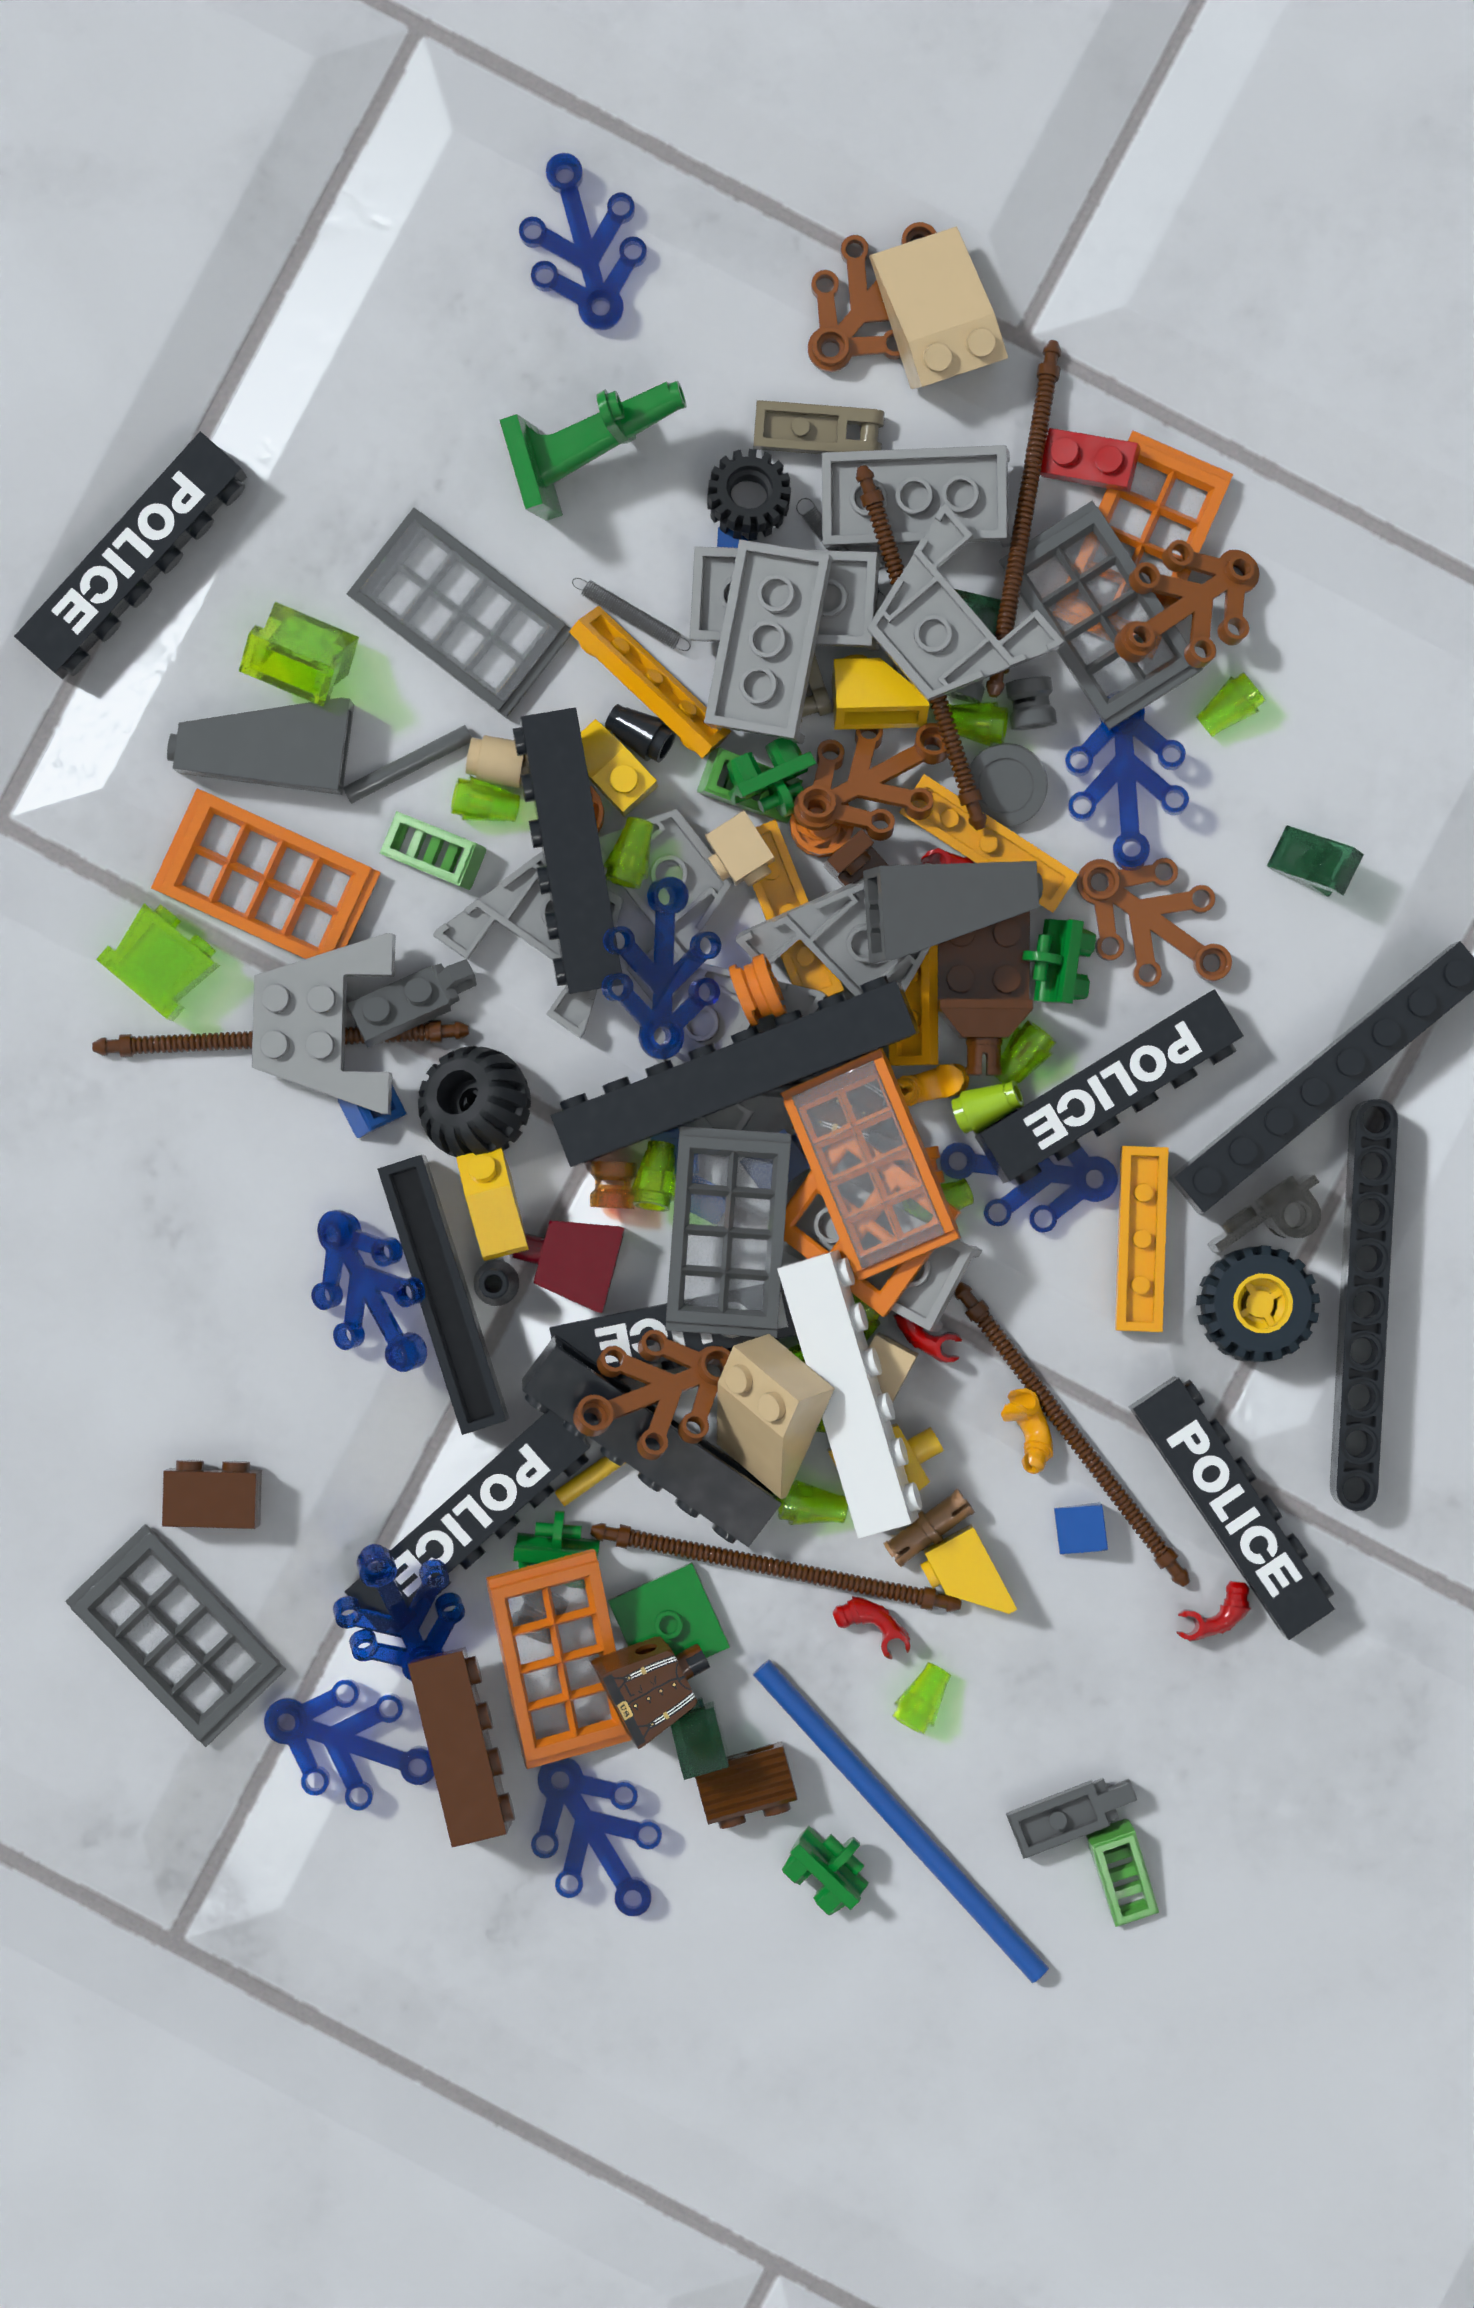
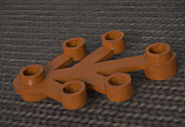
M913 223L904 230L901 245L937 232L927 223ZM859 235L848 236L841 245V257L847 264L851 310L839 324L837 323L834 300L839 288L838 277L830 270H821L813 276L811 282V290L818 303L820 328L809 339L808 356L815 367L825 372H836L843 369L854 356L884 354L887 358L893 360L901 358L899 351H891L886 345L887 340L894 337L892 329L887 331L884 336L853 337L864 323L889 321L877 280L867 290L865 260L868 256L869 247L867 241ZM850 244H859L863 248L862 255L857 258L850 257L846 252V248ZM822 278H827L833 282L834 287L830 292L824 293L817 288V282ZM828 342L835 343L839 347V353L834 357L824 355L822 352L824 344Z
M1175 540L1162 554V561L1166 568L1173 572H1181L1184 569H1188L1213 577L1200 584L1162 575L1158 568L1149 562L1138 564L1129 575V584L1135 592L1139 594L1153 592L1178 598L1179 600L1147 622L1131 621L1127 623L1117 633L1114 646L1122 659L1132 663L1140 662L1154 649L1157 637L1192 614L1190 643L1184 650V656L1192 667L1203 668L1216 655L1215 644L1210 639L1213 600L1225 593L1224 620L1217 629L1220 640L1231 646L1239 644L1249 633L1248 621L1243 617L1245 593L1250 592L1257 585L1260 575L1256 561L1244 551L1229 550L1220 558L1193 552L1190 544L1183 540ZM1172 551L1179 552L1183 556L1184 561L1175 559ZM1233 566L1238 568L1243 576L1238 575L1234 571ZM1139 573L1146 574L1150 579V584L1144 583L1140 579ZM1228 624L1234 625L1238 629L1239 635L1231 633L1228 629ZM1133 633L1139 635L1144 643L1137 642ZM1195 647L1202 648L1206 658L1198 656L1195 652Z
M937 723L923 725L916 733L915 745L872 768L870 766L874 750L882 743L883 729H856V749L848 781L831 789L834 771L843 765L845 750L843 745L836 740L829 739L821 742L817 748L816 762L818 767L812 786L801 791L794 801L793 812L798 823L814 831L825 830L834 823L866 829L867 834L877 841H884L890 838L895 825L893 814L886 809H875L870 812L845 805L856 798L905 808L907 815L915 820H923L929 817L932 812L934 799L927 789L914 788L910 790L884 783L923 762L934 765L948 758L949 755L946 754L948 749L944 748L945 743L942 742L944 738L940 736L942 732L938 730L940 726H937ZM871 731L876 734V737L867 739L862 736V733ZM927 745H935L940 750L932 751L925 747ZM825 752H834L838 757L827 759L823 754ZM922 800L927 805L923 808H917L911 802ZM812 807H820L824 810V812L813 813L810 812L809 809ZM875 821H884L888 824V827L878 829L873 823Z
M1160 858L1152 865L1119 870L1114 863L1108 860L1096 859L1088 862L1081 868L1077 876V889L1085 901L1094 905L1099 939L1095 945L1096 953L1103 960L1113 961L1120 957L1124 951V941L1116 934L1114 904L1129 915L1136 958L1133 979L1137 985L1144 988L1152 987L1160 981L1162 975L1161 967L1155 962L1150 931L1191 959L1194 970L1201 979L1217 981L1229 973L1232 966V958L1224 946L1219 944L1204 946L1162 916V914L1187 910L1199 914L1209 911L1215 904V894L1210 887L1197 885L1188 892L1139 899L1125 889V887L1153 882L1160 887L1172 884L1178 876V868L1174 861L1168 858ZM1159 864H1166L1170 867L1172 875L1169 880L1162 881L1156 877L1155 869ZM1101 874L1106 877L1108 886L1104 891H1097L1092 887L1091 879L1094 875ZM1196 891H1203L1208 895L1209 903L1206 907L1200 908L1193 903L1192 897ZM1112 938L1117 942L1118 951L1116 954L1107 955L1103 952L1102 942L1104 939ZM1206 955H1214L1218 958L1219 968L1215 972L1207 971L1204 968L1203 960ZM1150 965L1154 968L1155 978L1153 981L1145 982L1140 978L1139 970L1141 966Z
M659 1330L647 1331L638 1343L639 1354L647 1361H658L664 1357L688 1368L677 1374H672L627 1355L618 1346L606 1347L597 1359V1367L601 1374L611 1378L623 1374L647 1385L611 1400H607L600 1395L586 1396L580 1401L573 1414L576 1428L586 1436H599L608 1429L613 1420L658 1402L649 1429L641 1435L637 1442V1450L643 1458L656 1460L663 1455L668 1447L667 1433L682 1392L698 1387L691 1413L686 1414L679 1423L678 1434L687 1443L695 1444L700 1442L709 1430L707 1419L718 1392V1381L720 1376L716 1377L710 1374L707 1370V1365L717 1366L722 1374L730 1355V1351L726 1348L709 1346L698 1352L667 1339L666 1335ZM646 1341H656L660 1346V1351L650 1350L647 1347ZM605 1357H616L620 1366L616 1368L609 1366L606 1363ZM584 1414H594L598 1418V1425L587 1423L584 1419ZM687 1422H695L700 1427V1433H691L687 1429ZM647 1438L655 1439L659 1443L660 1449L656 1451L649 1449L645 1440Z

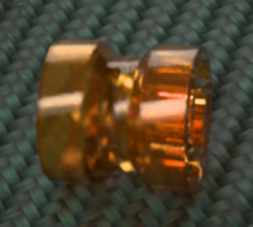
M591 1161L590 1175L595 1179V1188L590 1193L589 1207L635 1209L636 1195L631 1191L632 1180L637 1175V1163ZM602 1180L624 1181V1185H604Z

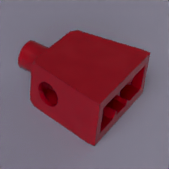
M550 1220L545 1238L525 1233L529 1250L514 1253L512 1258L538 1265L534 1284L595 1312L603 1313L626 1228L612 1225Z

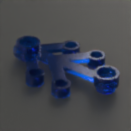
M559 153L548 161L546 177L549 186L561 195L574 243L549 230L540 218L533 216L525 218L520 223L519 236L522 243L527 247L536 248L540 246L581 269L586 287L558 274L556 266L549 261H539L532 267L531 280L536 289L543 292L552 290L577 304L579 316L589 328L599 331L608 330L617 325L622 318L624 311L623 300L620 296L622 288L633 269L641 266L647 258V248L642 239L634 236L624 239L619 247L620 258L605 282H603L599 264L621 225L633 218L635 214L634 201L626 193L620 192L612 195L607 203L608 211L591 238L578 190L583 181L582 165L574 155ZM563 169L570 170L574 174L573 179L568 183L559 182L556 178L559 171ZM616 202H626L630 206L629 211L624 215L615 214L612 208ZM530 225H536L542 231L538 238L529 239L524 235L525 229ZM630 245H636L641 248L642 253L636 259H629L624 254L625 249ZM542 269H548L554 275L550 282L541 283L536 279L537 273ZM596 302H607L610 306L609 311L605 315L595 314L592 307Z
M1120 691L1111 693L1107 698L1110 699ZM1145 708L1108 730L1099 717L1101 724L1081 746L1070 749L1065 758L1066 769L1071 775L1077 777L1085 776L1092 769L1093 758L1114 738L1115 757L1084 792H1077L1070 798L1068 811L1070 816L1076 821L1085 822L1090 820L1095 814L1097 804L1117 783L1121 835L1116 838L1113 844L1112 854L1115 863L1120 868L1129 871L1143 867L1150 853L1148 840L1139 832L1136 782L1159 800L1163 811L1169 815L1182 814L1189 802L1188 793L1183 787L1178 785L1171 786L1134 755L1133 737L1157 754L1159 764L1166 770L1178 769L1185 760L1186 751L1180 742L1167 740L1144 721ZM1167 748H1175L1180 753V758L1176 762H1168L1163 758L1162 753ZM1074 755H1084L1088 760V764L1082 769L1074 768L1070 763ZM1171 793H1178L1183 798V804L1178 808H1172L1166 803V797ZM1077 800H1087L1091 805L1090 811L1086 814H1078L1073 808ZM1129 841L1136 842L1140 846V852L1133 857L1127 856L1123 852V845Z
M665 877L655 880L647 892L649 906L655 911L654 963L637 945L635 936L628 927H612L606 931L603 937L605 949L613 955H621L653 993L651 1010L633 991V981L628 975L624 973L610 974L602 982L603 995L610 1001H619L640 1026L638 1034L640 1046L648 1056L654 1059H668L675 1056L682 1048L684 1042L683 1028L705 1006L716 1003L720 996V988L715 980L711 978L696 979L689 986V997L672 1011L673 993L707 959L717 957L722 947L720 938L714 932L697 933L690 941V949L674 964L675 914L686 907L689 899L686 885L676 877ZM662 888L666 889L670 896L669 902L666 905H663L658 897L659 891ZM617 932H620L625 939V944L621 949H618L613 941L614 935ZM704 937L711 943V950L708 954L703 953L700 948L701 940ZM615 979H619L623 984V992L619 996L614 994L612 990V983ZM702 984H706L710 991L707 1000H703L699 996V988ZM657 1028H661L665 1033V1040L661 1045L654 1039V1033Z
M952 1143L941 1152L939 1158L940 1168L949 1178L964 1179L972 1173L998 1176L987 1156L975 1154L974 1150L965 1143ZM1082 1147L1067 1156L1073 1167L1055 1165L1048 1157L1038 1163L1042 1169L1041 1173L1027 1182L1016 1186L1001 1199L990 1200L984 1206L983 1217L992 1226H1003L1010 1220L1011 1214L1049 1184L1071 1185L1049 1205H1038L1029 1213V1224L1035 1231H1051L1055 1227L1057 1219L1083 1199L1090 1202H1099L1109 1198L1114 1193L1118 1184L1117 1171L1109 1160L1100 1156L1089 1157ZM955 1152L962 1153L966 1158V1165L961 1170H954L949 1165V1158ZM1091 1170L1099 1171L1103 1177L1102 1184L1097 1188H1092L1086 1183V1175ZM1001 1204L1005 1208L1006 1215L1002 1221L996 1222L990 1218L989 1209L992 1205ZM1040 1210H1046L1051 1215V1223L1045 1228L1039 1227L1034 1221L1035 1214Z
M343 1210L326 1212L320 1218L317 1228L319 1241L326 1250L322 1283H318L313 1287L311 1298L314 1305L320 1310H328L341 1304L343 1291L340 1287V1279L344 1263L350 1277L344 1322L336 1325L333 1331L335 1344L342 1350H350L362 1345L365 1339L362 1325L366 1303L388 1344L385 1348V1359L388 1365L400 1372H407L421 1367L427 1359V1346L424 1340L416 1333L402 1332L381 1291L393 1295L396 1303L401 1307H410L423 1301L425 1297L424 1285L418 1278L409 1277L405 1279L366 1265L358 1251L370 1253L373 1261L378 1266L386 1267L396 1264L402 1259L403 1249L401 1243L394 1237L381 1238L362 1231L358 1219L351 1213ZM385 1246L389 1250V1258L386 1256L384 1252ZM407 1286L411 1290V1298L407 1295ZM325 1289H326V1290L328 1291V1293H329V1297H330L329 1301L327 1300V1298H326V1296H325ZM347 1330L351 1334V1341L347 1337Z
M378 1544L368 1545L360 1552L357 1558L358 1573L365 1585L377 1587L390 1615L362 1609L360 1602L355 1597L345 1596L338 1599L333 1605L335 1621L341 1628H362V1630L353 1633L349 1639L351 1652L356 1660H375L400 1666L404 1676L412 1681L408 1663L414 1659L445 1652L442 1648L454 1625L463 1619L465 1608L461 1597L456 1593L449 1592L439 1596L435 1602L438 1618L424 1640L419 1629L439 1591L444 1589L449 1583L446 1565L437 1559L428 1560L421 1565L419 1576L422 1583L408 1608L394 1580L397 1567L392 1552ZM433 1573H440L435 1578H428ZM456 1606L451 1611H444L447 1607ZM347 1610H354L349 1615H342ZM374 1632L402 1638L406 1648L378 1643ZM363 1643H371L367 1647L359 1648Z
M341 1679L336 1682L331 1690L304 1703L294 1698H282L275 1701L266 1711L264 1717L265 1730L275 1742L289 1745L303 1774L301 1786L309 1795L317 1796L324 1793L330 1784V1775L325 1768L318 1766L307 1738L325 1745L346 1788V1804L353 1810L361 1811L366 1809L373 1801L374 1791L371 1785L363 1780L351 1754L401 1771L403 1778L414 1785H423L434 1777L428 1747L414 1746L408 1751H403L356 1735L382 1721L392 1723L400 1718L404 1710V1704L402 1699L396 1694H384L378 1699L376 1704L332 1726L313 1719L336 1706L348 1708L357 1702L360 1697V1687L352 1679ZM349 1685L354 1691L353 1699L350 1701L341 1700L337 1694L339 1686ZM383 1701H394L398 1706L397 1713L393 1716L385 1715L381 1710ZM280 1715H292L295 1719V1727L291 1730L283 1729L279 1725ZM413 1759H422L427 1766L426 1772L421 1775L414 1774L410 1770V1762ZM314 1772L321 1774L324 1779V1785L318 1789L312 1788L307 1781L309 1774ZM354 1788H363L367 1792L368 1799L366 1802L360 1804L353 1801L351 1791Z
M572 1758L542 1765L537 1780L540 1791L547 1799L540 1828L533 1835L531 1841L533 1853L540 1858L546 1859L552 1857L557 1852L559 1837L556 1834L564 1804L575 1820L564 1868L558 1873L555 1881L557 1892L565 1898H573L581 1892L584 1882L581 1872L589 1843L616 1887L614 1899L619 1911L627 1916H639L646 1912L652 1899V1891L649 1884L640 1877H632L606 1834L635 1840L639 1847L649 1850L657 1847L661 1842L662 1829L660 1825L651 1819L639 1822L593 1811L581 1795L585 1794L610 1799L616 1808L627 1810L632 1808L637 1802L638 1790L635 1784L628 1780L612 1782L583 1775L581 1766ZM556 1772L566 1773L569 1777V1784L563 1788L556 1787L552 1782L553 1774ZM618 1788H629L633 1793L632 1799L627 1803L619 1802L615 1797V1792ZM646 1826L654 1828L657 1832L656 1839L652 1842L643 1841L639 1836L642 1828ZM547 1835L551 1837L554 1841V1847L549 1851L540 1850L537 1846V1839L540 1836ZM566 1875H572L578 1880V1886L572 1891L565 1890L561 1885V1879ZM635 1890L639 1892L642 1901L636 1906L628 1905L624 1900V1895L628 1891Z

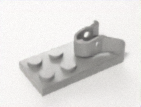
M1007 446L822 453L823 546L825 548L880 546L877 544L879 539L875 538L877 534L873 532L875 528L871 526L873 522L869 520L871 518L868 516L869 511L862 506L860 496L863 495L860 482L857 483L856 480L857 468L867 465L874 473L875 477L873 480L876 489L882 490L885 499L882 507L886 509L884 513H887L886 519H889L888 524L891 525L889 530L893 531L892 536L895 537L893 541L897 545L919 544L933 523L937 512L946 503L973 534V539L970 542L1000 541L1002 547H1009L1011 542L1008 527V462L1010 461V452Z
M739 539L704 719L706 725L717 730L726 728L790 739L798 744L804 743L805 736L799 732L833 558L830 554Z
M694 548L689 638L692 641L720 642L737 548ZM807 550L830 554L833 557L816 645L866 647L870 651H879V644L870 635L867 628L877 613L879 568L884 566L883 557L877 552Z
M851 1181L837 1185L841 1195L858 1208H861L872 1194V1192ZM817 1194L796 1226L828 1251H831L839 1240V1236L823 1197ZM893 1205L903 1233L927 1224L922 1219ZM883 1211L876 1222L894 1235L886 1213ZM870 1232L861 1241L864 1251L883 1243ZM959 1239L935 1249L891 1310L928 1331L940 1332L943 1327L940 1319L971 1259L979 1257L983 1250L977 1246L968 1245ZM784 1241V1252L801 1261L807 1259ZM897 1266L866 1280L881 1290Z

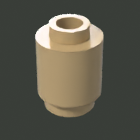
M484 735L483 739L471 738L466 761V774L475 775L477 781L520 788V775L528 774L529 772L526 755L517 756L514 740Z

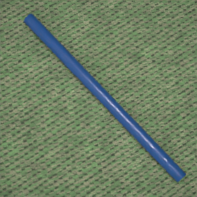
M769 1659L753 1673L757 1681L1030 1982L1034 1983L1039 1980L1049 1969L1044 1961Z

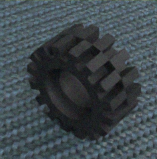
M741 449L733 451L732 460H729L725 455L720 459L719 468L714 466L708 483L707 508L708 510L711 509L710 517L714 523L720 521V530L725 534L729 529L734 530L733 538L740 540L742 532L749 533V541L757 540L758 532L761 531L764 537L771 535L773 526L778 529L783 524L784 516L787 517L791 487H789L790 477L788 472L783 474L784 465L779 460L772 464V455L764 452L762 459L757 458V449H749L747 457H742ZM752 481L760 484L765 489L767 498L757 508H744L734 502L731 491L740 482Z

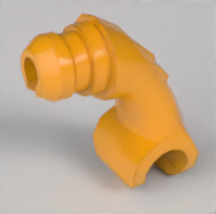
M951 1063L939 1065L936 1068L918 1074L901 1076L897 1079L907 1106H913L926 1101L959 1095L961 1091L968 1088L970 1078L969 1075H965V1067L963 1065Z
M1027 1388L1012 1390L1008 1394L1010 1403L1005 1404L1001 1416L1005 1422L1016 1421L1025 1437V1455L1022 1458V1465L1027 1472L1036 1474L1043 1471L1046 1462L1053 1457V1442L1050 1429L1036 1393Z

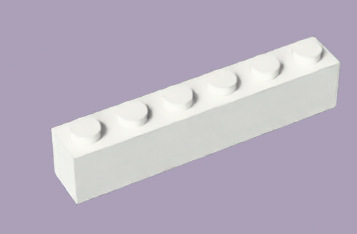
M839 1250L777 1268L805 1363L835 1388L822 1416V1420L858 1539L912 1524L919 1518L917 1510L922 1509V1501L916 1484L914 1482L909 1483L904 1469V1465L909 1463L907 1450L902 1438H895L890 1422V1420L895 1419L893 1403L887 1392H881L877 1375L882 1374L881 1363L875 1348H868L863 1331L868 1329L867 1316L860 1302L855 1304L850 1286L855 1284V1278L848 1258L842 1259Z

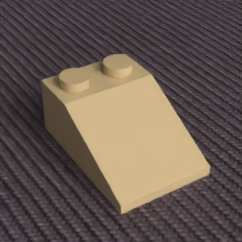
M957 226L869 255L910 389L924 387L1008 358L995 313Z
M770 1334L734 1345L718 1381L717 1445L780 1499L786 1498L835 1388Z

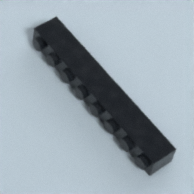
M1461 941L1448 946L1171 1175L1169 1180L1197 1213H1205L1474 990L1473 955Z
M886 975L860 985L863 993L846 1000L843 992L818 1001L819 1011L802 1017L800 1009L775 1018L776 1027L759 1034L757 1026L731 1035L732 1045L716 1050L714 1043L688 1052L690 1061L673 1067L671 1060H667L646 1068L647 1078L632 1084L627 1076L603 1085L602 1088L605 1094L588 1100L586 1093L560 1102L562 1111L550 1116L569 1166L582 1165L871 1053L877 1049L920 1034L901 981L896 980L889 983Z

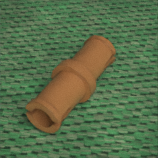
M958 1489L954 1490V1493L927 1513L920 1511L918 1513L919 1518L892 1539L883 1543L891 1557H895L894 1560L900 1567L904 1566V1563L931 1543L937 1545L944 1540L943 1534L969 1515L975 1513L967 1499L963 1498V1494Z

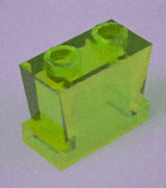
M275 602L265 627L262 628L255 625L249 632L239 672L324 707L331 697L333 686L349 675L359 637Z
M144 903L117 949L107 946L96 960L162 1016L170 1021H174L185 1008L178 1001L221 965L211 958L216 953V950L196 933L189 939L177 929V926L182 921L166 907L159 904L154 910L151 906Z

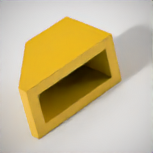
M855 654L842 659H834L831 679L834 730L920 728L927 724L929 702L912 683L881 658H867L864 655Z
M595 719L581 732L588 778L625 818L658 787L657 780L615 736Z
M502 1148L485 1154L475 1155L474 1153H469L456 1157L465 1199L483 1260L487 1261L529 1250L511 1172Z
M972 1524L944 1538L939 1544H933L923 1549L928 1560L921 1563L920 1566L932 1588L941 1585L946 1595L1010 1614L1017 1610Z

